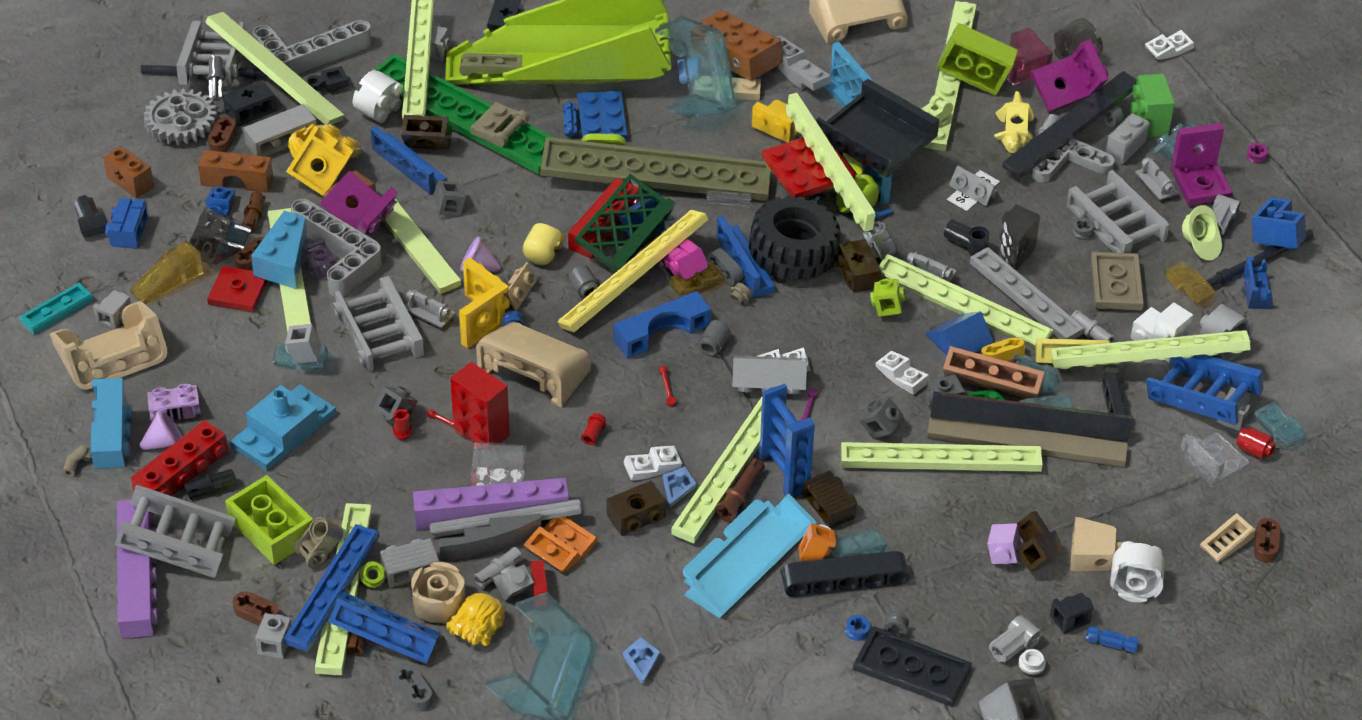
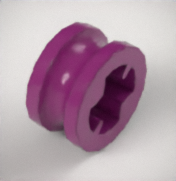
M1252 143L1248 146L1246 157L1252 163H1263L1266 161L1268 149L1261 143Z

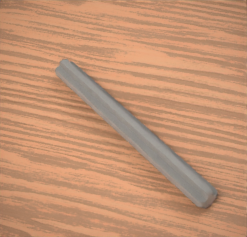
M575 499L433 522L430 524V532L433 538L464 533V528L489 526V518L541 514V520L581 514L582 507L580 500Z

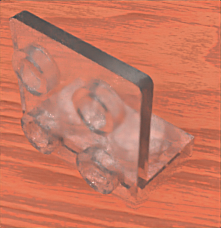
M1192 432L1183 436L1179 456L1212 487L1249 466V461L1217 432L1203 440L1198 439Z

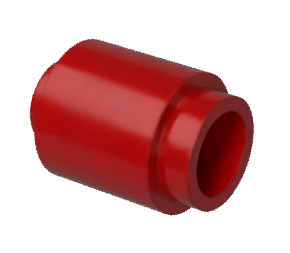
M1244 427L1236 441V445L1240 446L1241 450L1261 459H1265L1267 456L1270 457L1276 447L1273 436L1252 427L1249 429Z

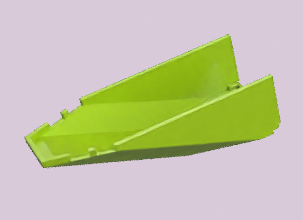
M559 0L505 18L504 23L506 25L492 33L488 28L484 30L486 36L471 44L467 40L447 51L445 80L453 85L596 84L653 79L665 75V72L671 69L669 14L664 13L667 12V8L663 0ZM465 53L522 55V67L503 72V74L472 73L469 76H463L459 72L461 56Z

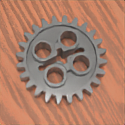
M175 89L172 91V94L164 92L165 97L157 95V101L151 100L150 106L145 107L146 112L143 113L144 124L148 134L152 133V138L159 137V142L167 139V144L172 143V141H176L177 145L181 141L188 144L190 139L197 142L198 136L205 138V132L211 133V127H214L215 121L218 120L214 101L209 100L208 95L202 97L201 91L194 94V89H191L188 93H185V89H182L180 93H177Z

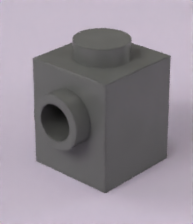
M951 375L929 380L927 391L924 393L926 404L932 406L933 391L964 395V390L957 376Z

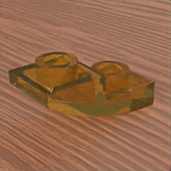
M1183 262L1164 271L1176 290L1184 288L1195 305L1216 293L1198 272Z
M708 263L706 269L699 273L696 271L695 275L688 279L680 275L672 276L669 285L680 298L696 291L698 293L704 292L724 280V276L714 263Z

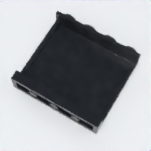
M866 79L862 82L861 94L827 121L818 117L816 122L833 147L888 178L938 136L940 119L870 79Z

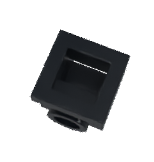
M1082 592L1074 596H1067L1062 601L1056 598L1052 601L1050 617L1063 634H1067L1091 623L1094 609L1093 603Z

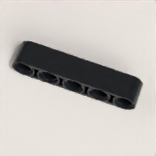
M900 551L793 562L784 565L780 571L785 593L789 597L899 586L905 584L910 579L905 556Z

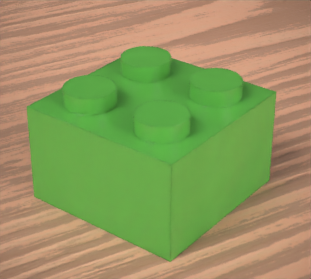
M1164 74L1138 75L1137 83L1133 85L1134 99L1133 102H1130V113L1149 121L1147 138L1168 137L1175 103Z

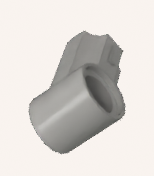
M1218 194L1212 211L1215 213L1220 235H1224L1231 220H1235L1241 201Z
M1019 615L1010 623L1007 631L989 644V650L993 658L999 663L1007 662L1022 649L1033 648L1041 639L1043 632L1026 617Z

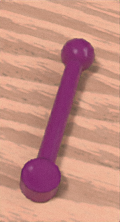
M816 389L808 390L809 399L803 418L799 421L808 418L813 399L817 398L818 391Z

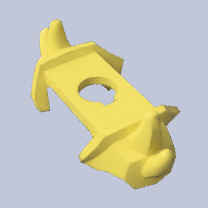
M1016 91L1013 101L1005 103L1002 108L995 112L1001 122H1005L1006 119V129L995 134L994 137L1001 140L1009 153L1017 152L1033 139L1032 134L1028 132V119L1029 122L1034 119L1033 110L1029 104L1022 102L1020 92ZM1015 116H1020L1023 122L1014 124L1011 120Z

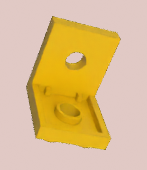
M332 124L315 125L286 172L323 196L334 185L349 159L359 157L363 149L358 147L360 143L352 137L340 135L341 130ZM316 158L324 162V168L320 172L315 171L312 167V163Z
M471 257L463 261L465 296L472 300V302L459 310L461 344L467 349L480 341L484 336L502 326V317L505 314V309L510 307L509 299L504 296V293L509 290V286Z

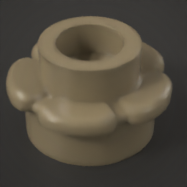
M737 283L734 287H730V292L732 293L730 297L737 304H742V302L747 304L752 293L747 286Z

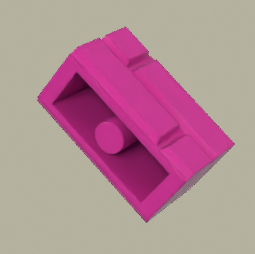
M688 238L661 259L665 268L670 267L674 275L679 274L685 279L695 275L696 271L699 273L708 267L702 249Z

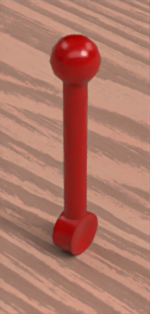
M661 366L659 373L663 377L668 397L666 405L674 407L676 399L672 397L667 377L668 368Z
M430 409L427 412L429 418H436L453 426V421L437 414L434 409Z

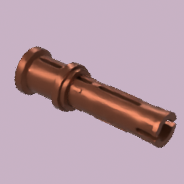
M752 459L735 486L725 492L724 500L718 503L715 508V513L720 519L726 522H732L736 519L738 509L742 508L746 503V495L765 469V464L761 460L754 466L757 459Z

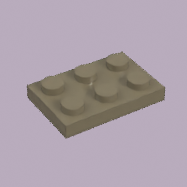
M1091 252L1090 261L1095 309L1142 310L1144 303L1138 254Z

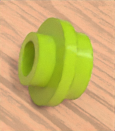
M368 562L361 568L360 580L365 586L376 588L385 581V568L380 563ZM370 571L376 572L377 578L374 580L370 579L368 573Z

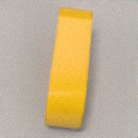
M1008 338L984 346L981 352L985 356L1010 361L1025 354V344L1021 338Z

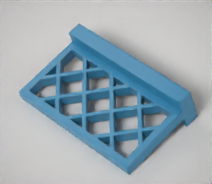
M839 42L833 43L830 73L831 84L824 86V88L843 108L861 94L862 82L866 79L873 80Z

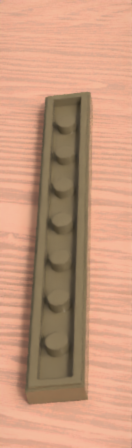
M933 417L929 419L927 438L970 445L1041 446V454L1044 456L1125 467L1128 443Z

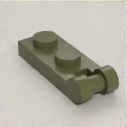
M465 53L461 56L459 72L463 76H469L472 73L503 74V72L521 68L522 55Z

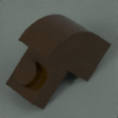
M1037 511L1029 513L1017 523L1020 537L1025 544L1016 551L1030 572L1041 569L1061 552L1059 536L1056 531L1050 532Z

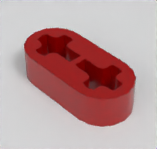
M530 561L531 578L534 581L532 584L534 604H548L544 561Z

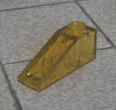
M187 240L167 250L130 288V292L139 301L147 304L203 273L200 252Z

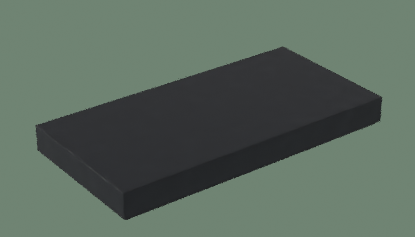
M873 626L853 664V670L950 707L953 706L972 667V662Z

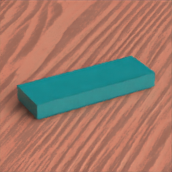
M77 283L19 316L20 323L35 335L93 302V295L83 285Z

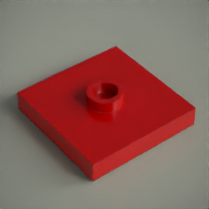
M222 266L208 295L207 302L209 305L254 312L268 280L254 276L253 271Z

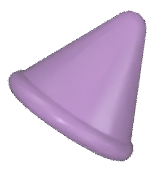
M477 236L470 245L463 261L471 257L477 263H481L489 272H498L501 269L500 264L484 244L482 238ZM462 261L461 266H460V270H461L462 272H463V261Z
M159 410L156 412L154 420L140 442V448L142 450L170 447L182 438L181 432L170 416Z

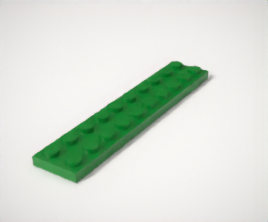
M393 54L374 70L384 73L403 85L400 100L403 103L407 60ZM429 72L427 116L448 117L453 130L540 174L546 137H555L528 123L520 125L502 147L471 134V126L492 104ZM512 120L500 132H502L512 122Z

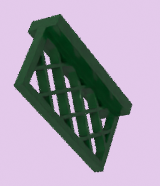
M629 174L574 238V242L611 268L610 272L615 274L639 253L671 215L676 202L669 197L664 199L632 174ZM632 183L638 188L639 194L627 195V185ZM652 198L659 203L655 208L645 209L644 199ZM640 199L641 209L629 210L628 200ZM624 200L625 210L613 211L612 203ZM642 214L643 223L631 225L630 215ZM626 215L628 225L615 226L614 216ZM600 217H610L611 227H599L598 219ZM628 230L630 238L627 241H618L616 231ZM600 232H612L614 242H601ZM587 233H596L597 243H588L582 238ZM615 247V256L609 259L603 254L602 248Z

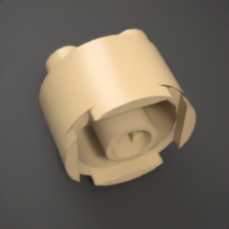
M434 562L431 563L430 567L418 569L412 577V598L416 616L433 623L446 624L452 620L451 617L456 615L461 605L465 602L464 578L459 573V570L449 563Z

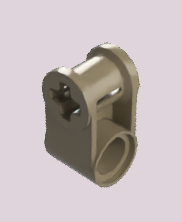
M318 517L312 521L305 533L296 541L294 551L306 559V564L310 568H316L325 562L329 553L341 541L343 528L337 522Z

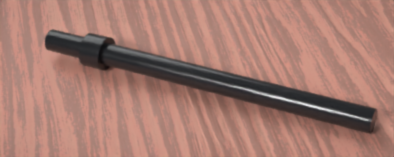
M141 65V74L178 75L177 66ZM255 66L238 68V77H245V79H255L256 77L270 78ZM194 74V75L208 76V74Z
M1306 230V239L1303 242L1314 237L1312 230ZM1274 246L1253 256L1254 266L1262 263L1263 259L1268 260L1289 249L1283 246ZM1246 260L1229 269L1224 268L1216 272L1215 276L1203 281L1204 287L1210 289L1218 284H1225L1231 281L1232 277L1244 272Z

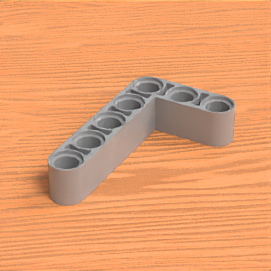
M365 20L354 21L286 47L273 29L267 25L257 26L253 30V38L297 75L370 47L372 43L371 27L369 22Z
M298 199L292 203V213L306 218L307 235L344 257L327 271L328 291L331 296L335 297V292L340 291L342 297L346 296L381 268V247L377 241L309 200Z

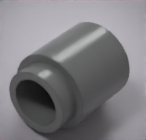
M577 266L569 275V281L578 295L584 299L600 286L588 266Z
M711 321L700 337V350L710 356L719 353L731 335L728 325L723 321Z

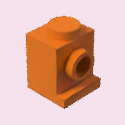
M810 523L798 547L800 561L827 559L831 547L836 545L834 530Z

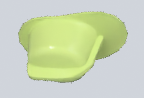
M1199 205L1189 215H1186L1182 224V232L1186 240L1192 243L1196 254L1200 258L1212 261L1221 253V236L1215 213L1208 206Z

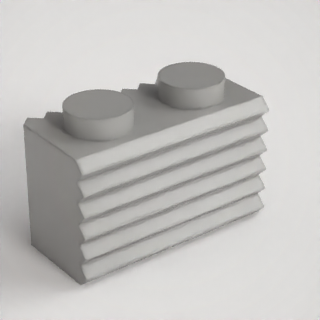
M1130 114L1123 123L1118 125L1116 130L1111 132V135H1108L1106 153L1112 155L1115 162L1124 164L1147 141L1149 121L1135 114Z
M431 538L424 540L415 539L411 543L401 546L391 545L385 550L380 551L381 565L385 568L386 579L391 588L394 586L398 587L404 583L408 584L412 581V577L421 567L425 569L430 567L431 563L439 562Z

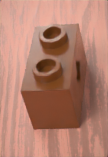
M119 146L103 157L106 177L135 198L140 197L154 187L151 167L122 146Z

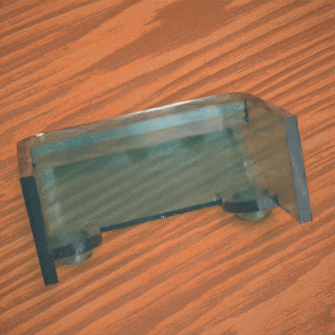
M683 16L656 28V34L670 38L671 51L677 56L684 58L690 96L686 95L681 100L667 106L668 111L692 118L726 113L733 110L736 106L726 42L721 31Z
M546 592L516 602L515 607L531 622L528 639L533 647L539 651L529 680L527 681L519 672L486 681L485 686L513 712L547 720H565L572 714L594 651V641L590 633Z

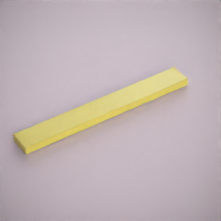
M690 210L559 319V326L571 332L578 330L709 219L706 213Z

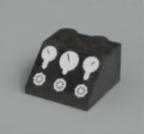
M1017 204L1003 215L1001 221L1003 230L999 236L1002 258L1015 270L1023 264L1036 248L1041 216Z

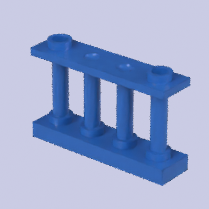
M1205 354L1194 355L1190 358H1183L1181 356L1170 357L1171 370L1162 381L1150 377L1146 380L1148 399L1235 425L1238 423L1237 403L1245 393L1249 392L1260 395L1264 390L1263 371ZM1180 373L1192 376L1184 387L1172 384ZM1202 379L1214 382L1205 394L1194 391ZM1224 385L1236 388L1228 400L1216 397Z
M782 384L763 391L759 460L763 462L773 458L784 474L783 494L786 496L789 493L794 498L803 493V482L811 479L815 423L810 417L797 421L786 406L787 385Z

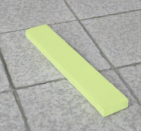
M397 202L387 219L382 217V222L440 295L461 286L460 278Z

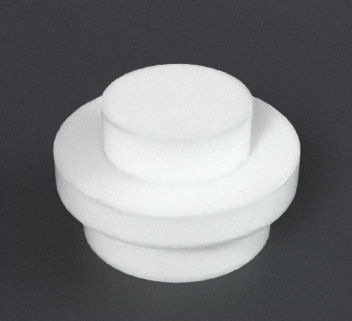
M1026 650L1019 658V667L1027 674L1036 675L1045 668V658L1038 650Z

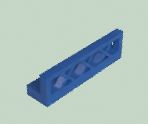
M376 126L371 129L372 149L429 195L435 192L437 180L447 181V177L391 133L385 134Z
M724 216L717 217L716 238L723 250L740 266L744 276L742 281L750 289L752 298L775 293L774 283L765 269H761L757 265L756 260L754 261L748 241L739 226L730 227Z
M345 592L337 599L328 623L426 664L441 634L436 630Z

